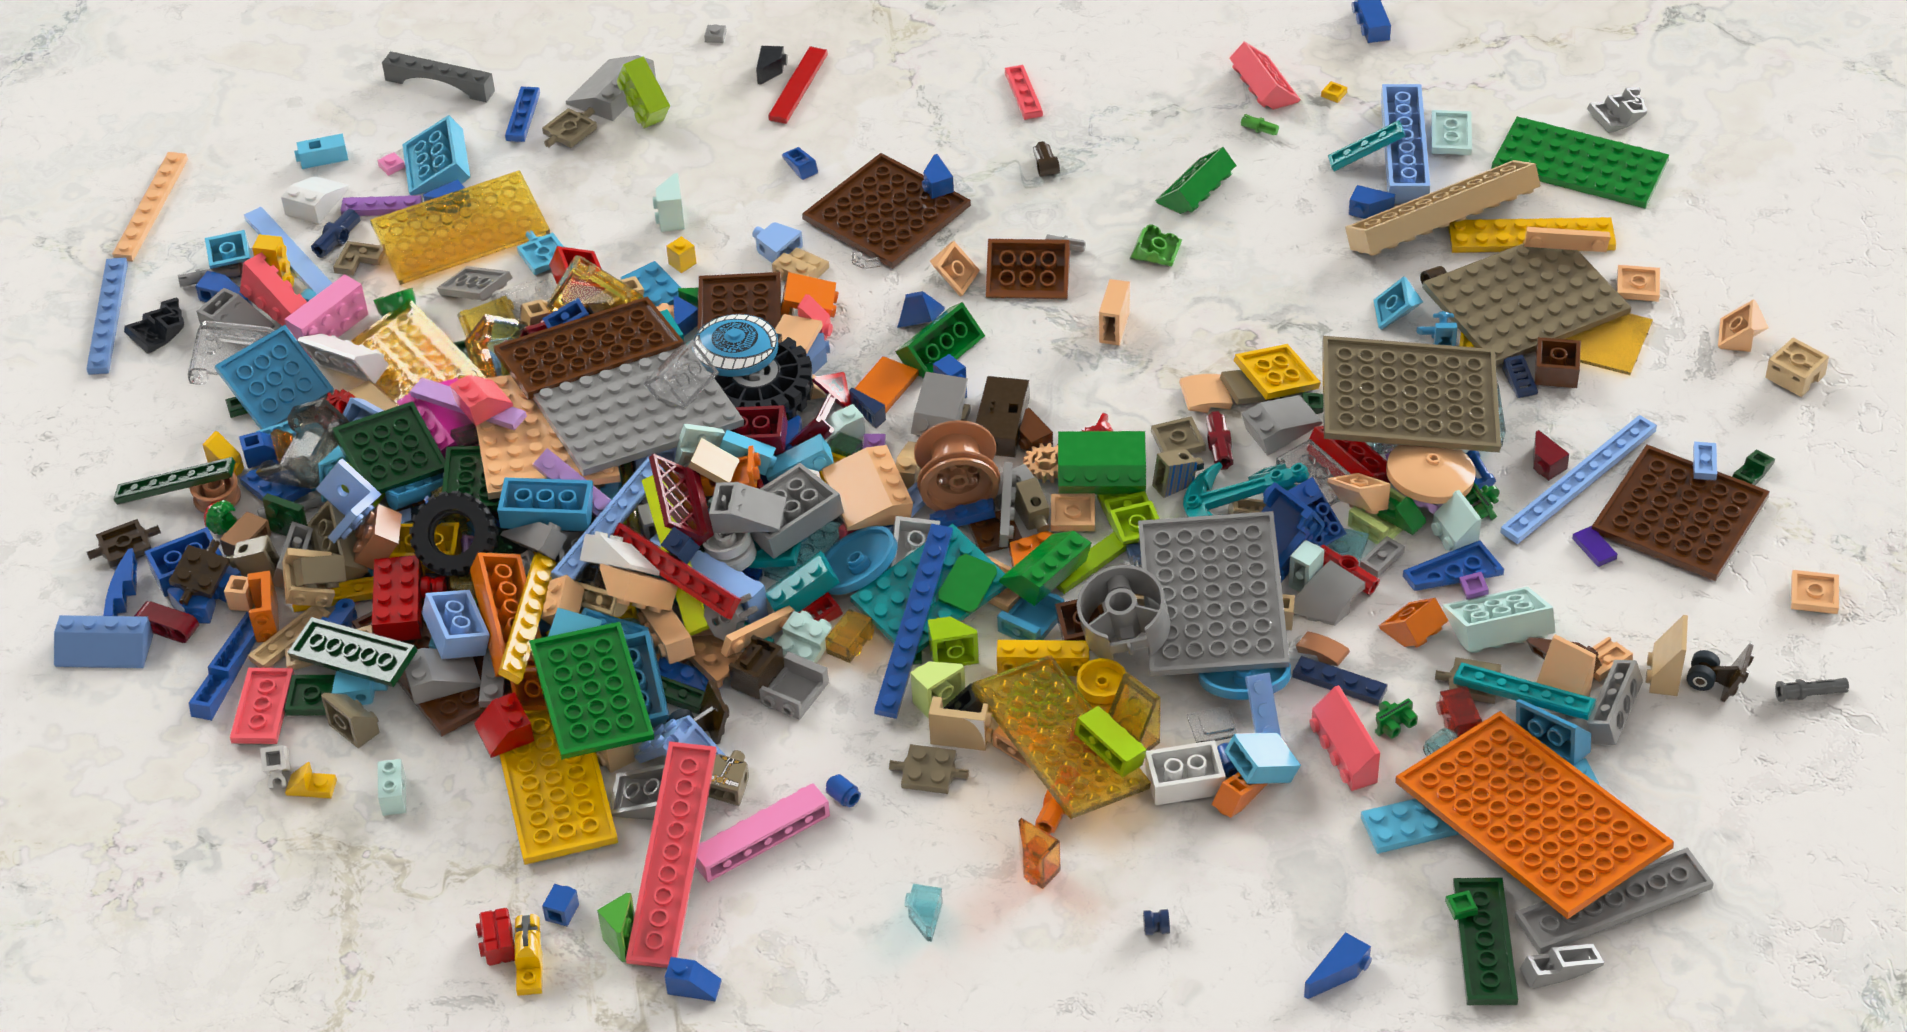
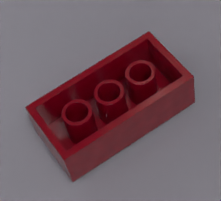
M784 405L735 407L744 419V426L730 431L775 447L774 455H780L785 452L788 422Z

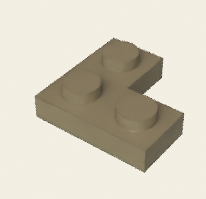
M347 241L333 266L334 273L353 276L360 263L380 265L386 253L385 246Z

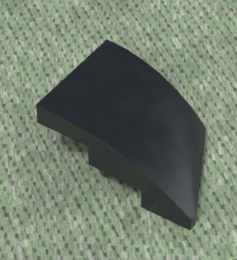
M176 297L162 301L160 309L143 313L141 321L125 325L124 333L147 354L164 346L184 327L182 311L179 308V299Z

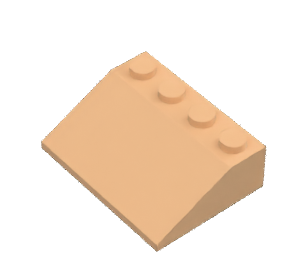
M887 445L864 448L822 469L826 483L840 494L844 510L841 517L847 531L871 526L894 525L896 516L911 518L913 501Z

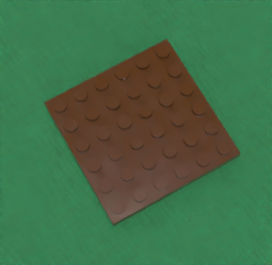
M879 153L803 212L802 219L893 269L971 206V200L955 191L932 199L929 193L923 190V174L883 153Z
M1646 444L1593 523L1591 529L1597 531L1602 537L1717 581L1769 498L1770 491L1718 471L1716 480L1694 479L1692 461Z

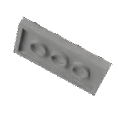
M466 266L437 287L440 295L485 301L492 296L493 292L507 286V282L513 277L509 271Z

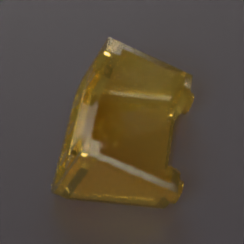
M575 256L548 300L547 307L553 313L579 297L584 307H586L587 303L608 302L611 308L644 297L632 287L585 258Z

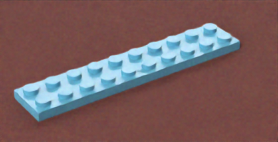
M1586 758L1574 765V767L1600 785ZM1416 799L1361 811L1362 822L1377 854L1459 834Z

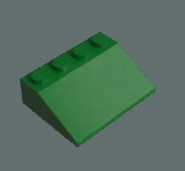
M1058 431V494L1095 493V495L1146 492L1145 431Z

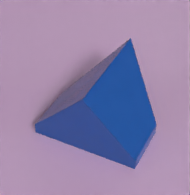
M924 291L905 294L897 328L932 322L944 312L945 307Z

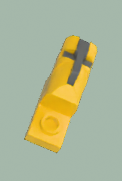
M536 914L519 915L515 919L517 996L542 994L543 952L541 948L540 918Z

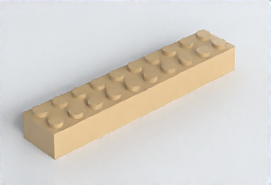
M1513 160L1345 227L1350 250L1368 253L1370 256L1381 253L1382 249L1395 248L1402 241L1409 242L1416 239L1415 236L1430 234L1433 232L1432 229L1447 227L1452 221L1465 220L1467 215L1480 214L1485 208H1494L1499 206L1500 202L1515 200L1520 194H1530L1534 192L1533 189L1541 186L1536 164Z

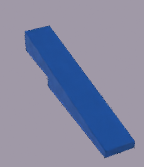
M246 612L209 664L208 676L189 701L191 717L213 720L256 643L249 612Z

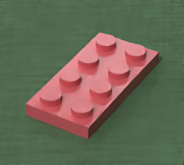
M248 668L230 734L231 743H278L292 675H295L293 668Z

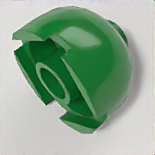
M413 288L401 290L373 300L378 313L384 319H395L396 323L408 320L407 315L411 314L416 306Z

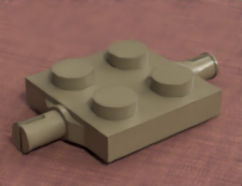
M591 107L584 112H575L570 108L566 109L542 127L543 134L550 137L544 141L545 146L550 148L553 144L559 142L569 148L574 147L597 129V122L589 119L590 116L595 114V110Z
M1455 657L1454 666L1450 672L1436 670L1435 680L1448 681L1449 697L1495 704L1496 695L1453 684V677L1461 662L1499 673L1501 672V664Z
M910 744L908 755L904 762L890 760L889 770L903 771L901 781L903 789L948 794L950 784L954 778L968 780L969 770L955 768L957 754L956 750Z

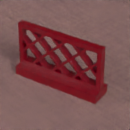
M653 453L649 456L664 526L669 529L677 528L701 546L714 535L700 474L688 466L684 467Z

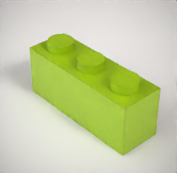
M1097 706L1078 717L1074 734L1121 777L1126 776L1143 765L1147 749L1102 708Z

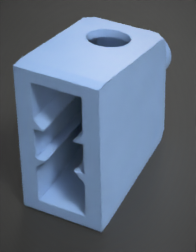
M776 222L770 224L765 229L758 226L752 233V236L756 238L758 253L771 263L783 253L790 254L796 247L800 249L803 247L802 231Z

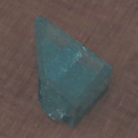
M913 884L911 893L906 894L905 907H908L909 919L927 941L932 942L943 904L942 888Z

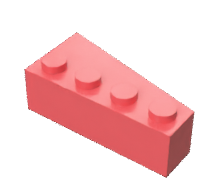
M261 252L243 263L240 293L267 313L273 320L284 326L286 325L285 318L307 303V301L301 294L296 295L290 282L288 280L283 281L277 274L279 270L274 265L269 266L265 261L267 257Z

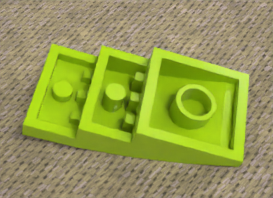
M1145 491L1134 494L1097 495L1111 528L1123 545L1140 541L1138 521L1160 519L1153 502L1149 501Z

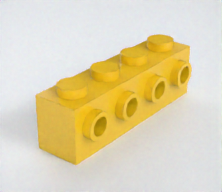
M997 640V675L1077 676L1081 666L1089 661V647L1086 641Z

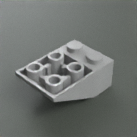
M226 288L221 289L196 311L201 330L243 349L263 338L275 327L269 319L242 296Z
M739 482L716 483L709 511L714 533L780 532L786 498Z

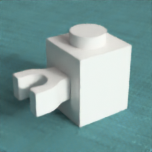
M284 745L260 748L262 771L270 774L268 788L274 789V781L276 779H281L282 787H287V779L284 777L283 772L290 771L288 748Z

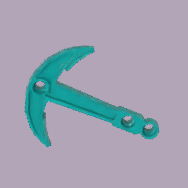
M1218 462L1201 472L1188 486L1183 498L1184 510L1187 517L1212 516L1213 514L1209 511L1211 509L1264 493L1274 482L1283 488L1292 486L1294 483H1302L1309 478L1310 474L1305 465L1296 463L1291 469H1276L1263 477L1207 492V489H1212L1215 478L1222 468V464Z

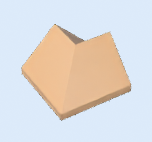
M955 241L948 244L930 260L933 267L960 297L963 296L980 271Z
M1754 299L1720 318L1718 347L1720 349L1751 352L1753 337L1769 328Z

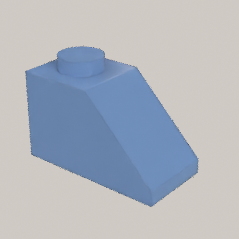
M823 333L817 335L807 353L812 362L813 374L827 362L826 353H830L829 340L825 341Z

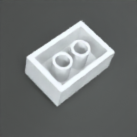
M1215 740L1146 751L1145 771L1155 805L1216 796L1222 782L1226 780Z

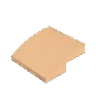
M1198 374L1180 378L1179 383L1188 410L1208 413L1210 407L1231 409L1233 402L1230 393L1220 379L1221 374Z

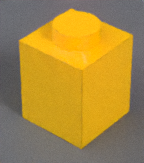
M682 236L666 245L668 264L680 273L697 264L695 246Z

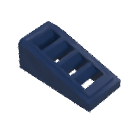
M1518 355L1505 358L1502 371L1517 398L1537 395L1538 390L1524 356Z
M855 388L849 390L851 405L853 404L873 427L878 428L886 421L884 404Z

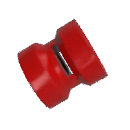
M422 576L420 584L422 599L425 598L426 593L447 592L446 577L437 576L436 578H431L430 576Z

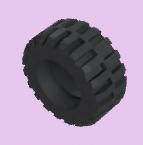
M445 491L439 493L437 497L431 496L427 499L428 502L425 505L421 504L419 506V513L412 518L414 524L413 527H410L409 534L412 535L410 543L411 547L415 550L414 554L426 568L448 578H463L464 575L471 576L470 568L477 553H493L494 548L497 549L498 541L496 539L499 536V529L496 528V519L485 504L468 493H461L459 491L447 493ZM452 514H460L467 517L475 529L472 544L465 552L459 555H447L441 552L434 540L435 530L439 522Z

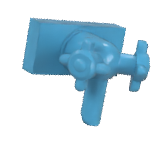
M1445 311L1435 313L1433 318H1439V323H1435V327H1417L1416 332L1420 335H1432L1431 337L1434 339L1435 345L1456 346L1457 323H1448V318L1454 317L1453 313Z

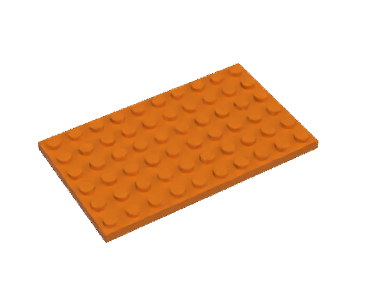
M1501 711L1398 774L1395 780L1397 785L1566 919H1569L1674 847L1672 839Z

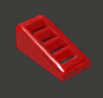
M829 592L801 610L816 617L814 620L816 621L824 619L830 622L843 615L840 606Z

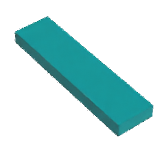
M1398 120L1329 154L1328 158L1331 168L1335 172L1405 137L1402 124Z

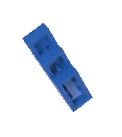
M133 548L127 550L111 579L105 599L103 616H118L119 613H126L127 596L136 595L137 560Z

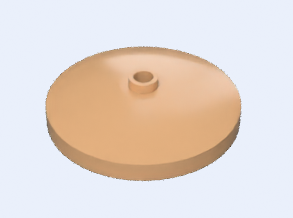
M1398 445L1390 452L1386 466L1388 479L1399 492L1414 500L1431 504L1446 503L1457 490H1460L1466 496L1473 487L1476 475L1472 460L1460 449Z

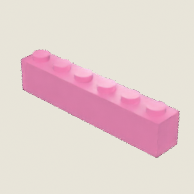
M814 783L800 788L792 795L780 799L768 808L758 811L755 815L741 820L731 828L719 832L716 836L705 842L699 843L695 867L706 881L710 882L829 817V802Z

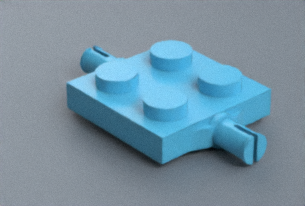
M530 230V233L527 231L525 236L529 241L517 246L518 254L534 275L550 270L549 264L556 247L564 246L554 233L536 237L533 231Z

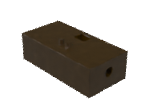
M987 376L975 423L983 426L994 437L996 442L995 456L1016 457L1018 441L1020 440L1019 430L1030 399L1029 380Z

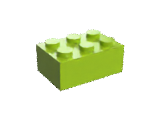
M642 56L623 64L617 78V85L621 91H624L628 106L633 108L636 121L639 124L641 123L643 129L664 121L670 104L645 57Z

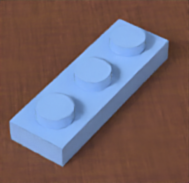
M1270 673L1245 677L1255 733H1278L1281 737Z

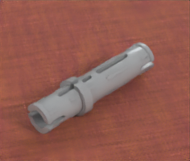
M236 263L202 271L197 269L195 270L196 272L179 274L178 279L181 288L197 284L207 271L224 274L228 278L241 276L239 265Z

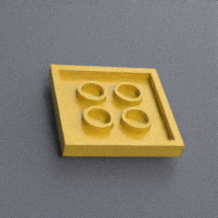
M1288 344L1235 354L1233 360L1266 400L1319 389L1321 384L1319 379Z

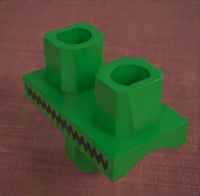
M1474 482L1471 491L1464 497L1470 505L1475 502L1478 503L1473 509L1481 519L1487 516L1491 520L1495 519L1497 515L1492 510L1493 505L1491 502L1493 504L1498 503L1499 489L1496 486L1488 487L1484 485L1482 492Z
M1408 698L1398 705L1395 702L1390 704L1387 701L1379 703L1380 711L1376 713L1377 729H1375V733L1378 736L1386 734L1393 739L1401 732V723L1407 728L1415 726L1418 716L1412 710L1413 702Z

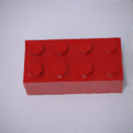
M416 555L374 559L372 628L375 635L397 641L422 639V597L420 584L423 571L421 562L417 559Z

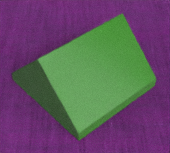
M625 893L597 910L603 941L621 962H626L635 916L631 893Z

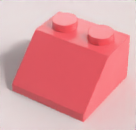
M467 375L450 384L456 404L475 426L513 406L510 399L493 380Z

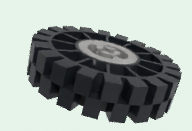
M776 333L778 338L777 354L773 361L760 371L738 377L720 376L711 373L734 407L784 405L788 421L797 416V410L802 412L807 407V400H811L813 394V373L810 357L807 356L806 350L801 345L796 347L795 340L787 337L782 341V334Z

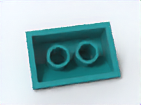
M819 551L769 587L765 593L775 612L786 606H791L796 612H800L840 582L823 552Z

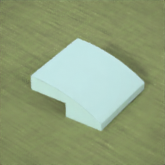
M683 424L679 437L680 440L677 445L675 463L682 466L690 463L701 438L720 448L725 435L724 430L714 427Z

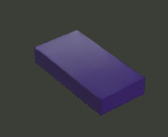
M1592 526L1573 533L1572 539L1597 567L1617 559L1618 554L1597 531L1591 529Z

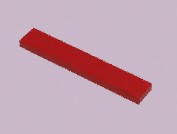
M812 46L808 48L768 115L770 121L788 123L828 55L827 49Z

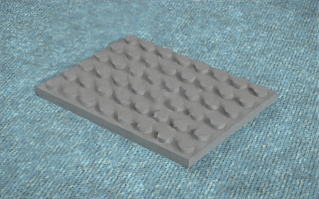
M690 344L648 358H642L636 362L622 364L620 367L611 370H603L592 376H583L580 380L571 383L563 382L560 386L552 389L543 388L539 393L534 394L533 398L583 477L647 457L653 453L657 454L676 448L680 440L679 437L683 424L720 428L724 432L744 426V419Z
M1273 511L1138 521L1142 568L1152 573L1160 582L1170 617V631L1163 646L1153 655L1150 654L1148 647L1150 676L1290 667ZM1144 596L1145 607L1159 610L1160 605L1157 602Z

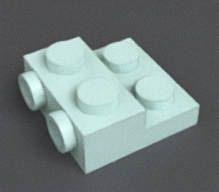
M793 611L782 627L783 634L776 644L782 646L783 658L789 651L817 663L835 636L832 626L828 621L824 619L816 621L806 611H801L800 613Z

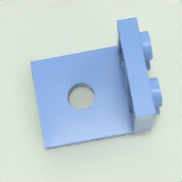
M343 459L337 462L316 488L322 496L345 515L328 538L333 543L340 538L346 539L363 522L364 516L366 517L375 508L372 504L381 496L380 492ZM341 485L347 486L349 493L344 492Z
M688 715L677 720L673 718L666 724H658L653 729L654 740L642 742L638 747L640 750L635 755V758L639 763H643L662 755L666 757L669 741L715 746L717 749L716 755L725 754L694 719Z

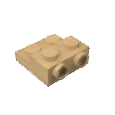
M797 247L790 254L783 253L772 263V272H781V280L785 282L788 272L819 278L829 268V261Z

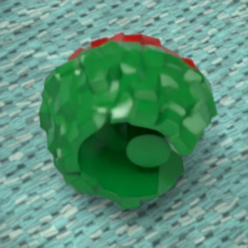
M226 500L211 503L206 508L204 514L205 527H208L214 534L223 535L237 521L236 516L230 513V511H235L233 504Z

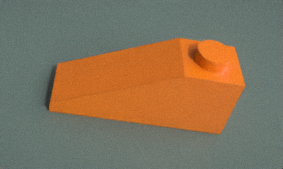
M1238 772L1222 782L1211 805L1216 807L1221 814L1231 818L1241 812L1268 783L1247 784Z

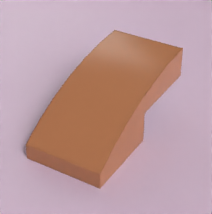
M1309 631L1296 644L1298 653L1315 655L1319 662L1328 665L1339 666L1350 653L1349 648L1329 637Z

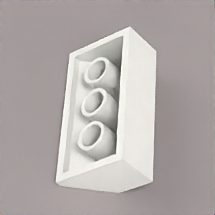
M316 334L299 337L297 340L318 365L363 381L369 380L372 384L378 381L389 366L380 351L376 349L370 350L361 344L359 346L355 345L349 340H340L334 335Z

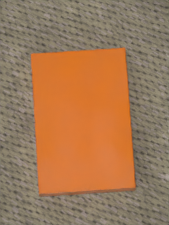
M882 356L855 389L884 404L885 413H887L918 377L919 371Z

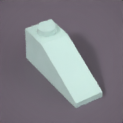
M853 404L834 412L826 420L834 428L833 433L825 440L831 450L865 434L864 416Z

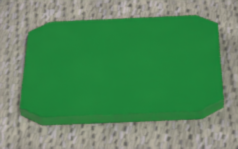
M966 553L959 556L938 591L939 601L969 614L976 611L997 575L996 566Z

